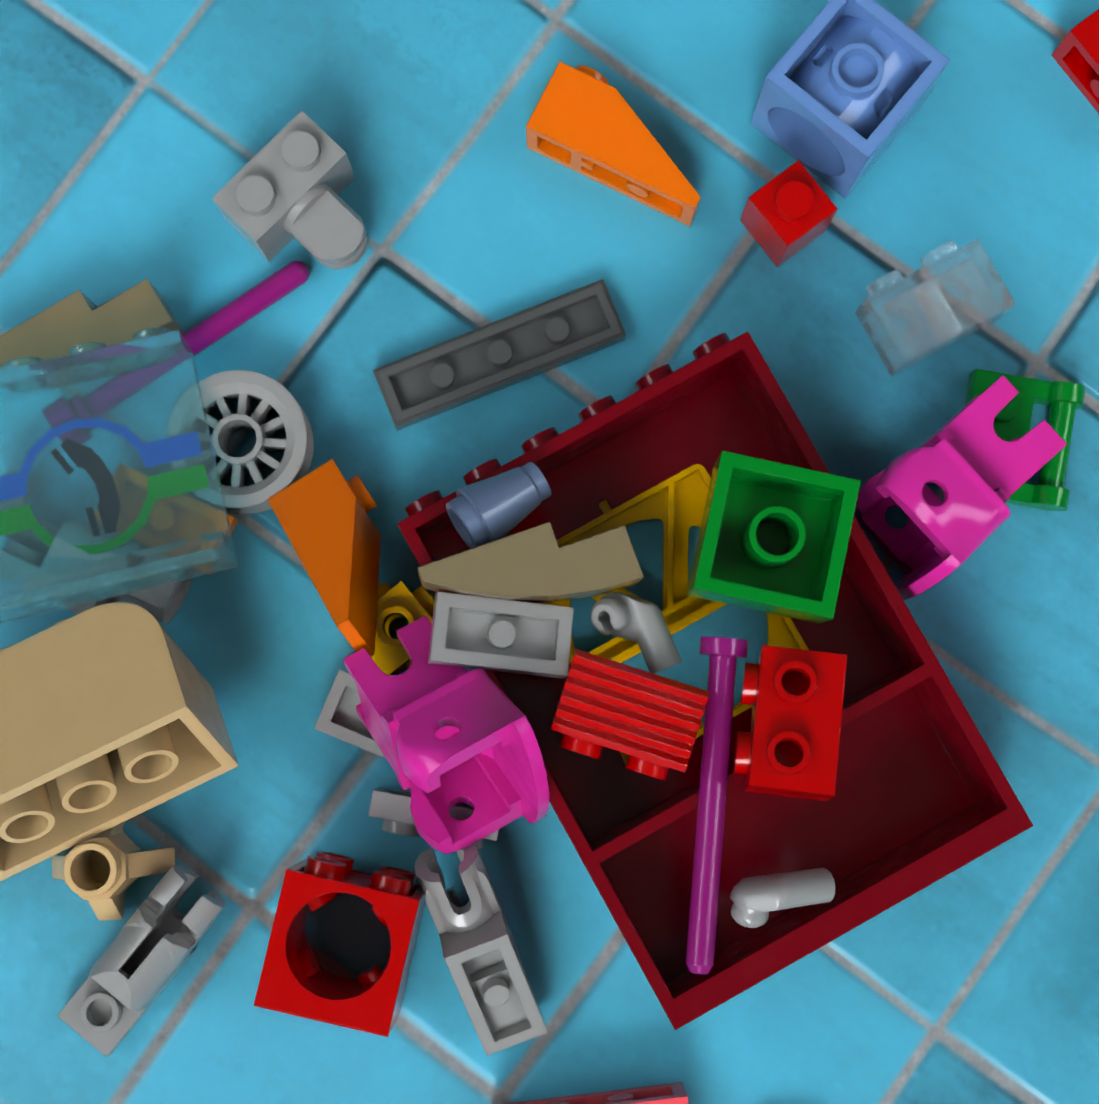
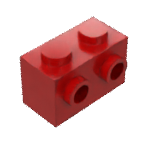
M762 645L757 664L745 663L740 703L753 705L750 732L738 731L733 768V773L746 774L745 792L826 802L835 796L847 655Z

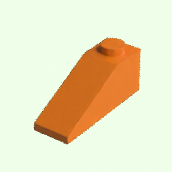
M559 61L526 125L527 148L690 227L697 212L701 198L618 90L609 85L605 76L590 67L578 65L576 68H573Z
M331 459L267 500L337 628L356 652L364 648L371 657L375 654L381 534L368 515V512L376 508L377 504L358 474L346 480L334 460Z

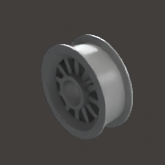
M230 370L206 377L185 393L171 416L167 439L198 432L201 447H213L204 452L203 456L173 462L172 466L176 472L205 465L208 468L218 463L211 474L208 475L210 488L192 493L220 510L235 514H255L268 511L272 507L267 499L307 475L311 468L314 455V437L307 415L284 386L261 373L247 370ZM238 400L237 414H234L229 402ZM253 400L260 402L251 415ZM218 408L224 417L219 422L210 416ZM274 410L280 415L279 417L269 422H266ZM204 423L214 429L212 434H200ZM241 429L255 430L256 443L253 450L243 457H231L228 452V443L231 436ZM286 431V439L270 438ZM270 452H284L281 462L269 456ZM263 464L275 470L266 479L260 469ZM232 471L231 486L222 485ZM246 471L250 472L255 482L254 485L245 486Z

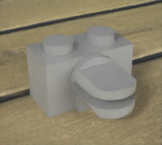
M302 110L212 197L225 220L268 262L294 238L321 264L334 270L351 267L361 259L366 251L368 236L362 218L338 196L355 178L347 153Z

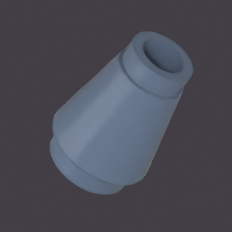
M530 461L521 467L513 468L457 489V497L446 503V510L460 537L470 549L505 537L536 509L542 501L551 496V489L543 473Z

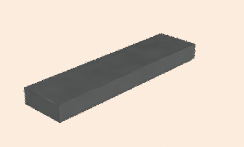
M602 279L374 369L373 372L398 431L625 341L626 333Z

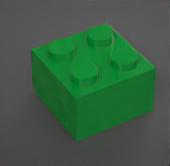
M722 451L713 466L687 595L818 624L833 619L861 480Z

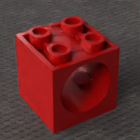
M317 851L316 856H307V859L286 869L254 1006L388 1037L400 1014L426 902L423 890L419 884H415L417 877L415 872L380 865L379 870L373 871L371 874L352 869L355 859L351 857ZM339 893L356 895L373 905L372 909L378 919L389 930L391 952L387 966L381 970L377 964L361 973L356 979L339 977L325 970L318 963L310 945L308 946L306 920L309 910L311 909L314 912L338 896Z

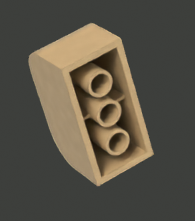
M120 602L95 606L69 619L61 620L52 627L10 647L0 649V881L239 766L213 688L155 617L142 607Z

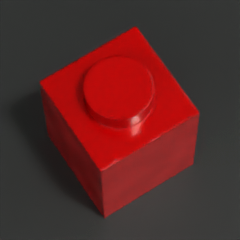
M798 160L748 197L740 221L776 267H779L824 233L838 209Z

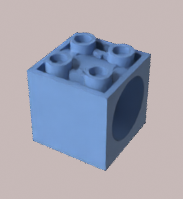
M830 0L766 76L750 124L795 160H799L804 167L846 199L921 109L950 59L875 0Z

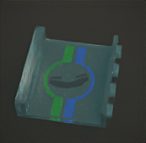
M149 328L135 333L132 336V341L111 346L100 342L84 343L70 348L68 356L46 361L38 357H24L9 361L4 365L5 370L0 371V623L239 567L192 348L179 330L170 332L167 328Z

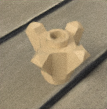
M124 821L75 845L69 853H59L52 856V878L65 881L74 893L78 894L83 900H87L99 921L122 920L126 898L125 891L138 877L167 873L175 865V848L141 849L123 832Z

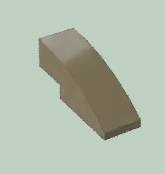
M148 279L143 280L99 307L80 290H77L0 336V379L34 380L68 377L112 368L159 350L183 334L184 331L163 296Z
M548 522L417 568L421 585L425 589L530 603H551L593 597L636 585L644 578L625 525L559 548L551 524Z

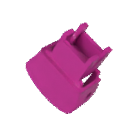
M1004 375L997 379L982 394L976 395L918 448H912L895 458L885 470L869 478L859 489L854 516L864 530L905 573V576L895 586L903 600L911 599L923 593L957 569L1011 516V512L1005 504L1010 496L1067 445L1045 420L1038 423L1020 439L1015 437L1008 442L997 436L993 426L995 417L1019 393ZM925 483H935L943 490V502ZM889 507H899L906 514V522L902 528H892L885 521V512Z
M424 616L397 630L398 639L411 659V665L404 673L399 675L383 673L364 648L345 657L343 661L357 686L361 704L355 706L358 715L396 773L397 780L403 791L410 788V811L418 834L433 848L442 853L449 854L469 847L521 816H524L529 823H535L546 817L549 810V786L541 750L526 716L490 679L485 670L478 668L468 671L467 669L463 670L462 667L428 664L432 624L427 616ZM464 803L470 805L474 812L468 819L456 820L450 816L451 809L457 804Z

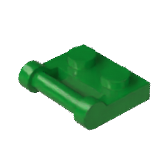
M981 369L973 370L969 374L965 405L976 395L982 394L1002 375L1019 392L994 419V431L999 438L1010 442L1015 437L1020 439L1030 431L1033 405L1040 404L1050 406L1048 424L1067 443L1062 450L1041 468L1038 485L1024 483L1005 503L1048 511H1067L1070 491L1064 488L1075 411L1083 406L1085 387L1073 382H1049Z

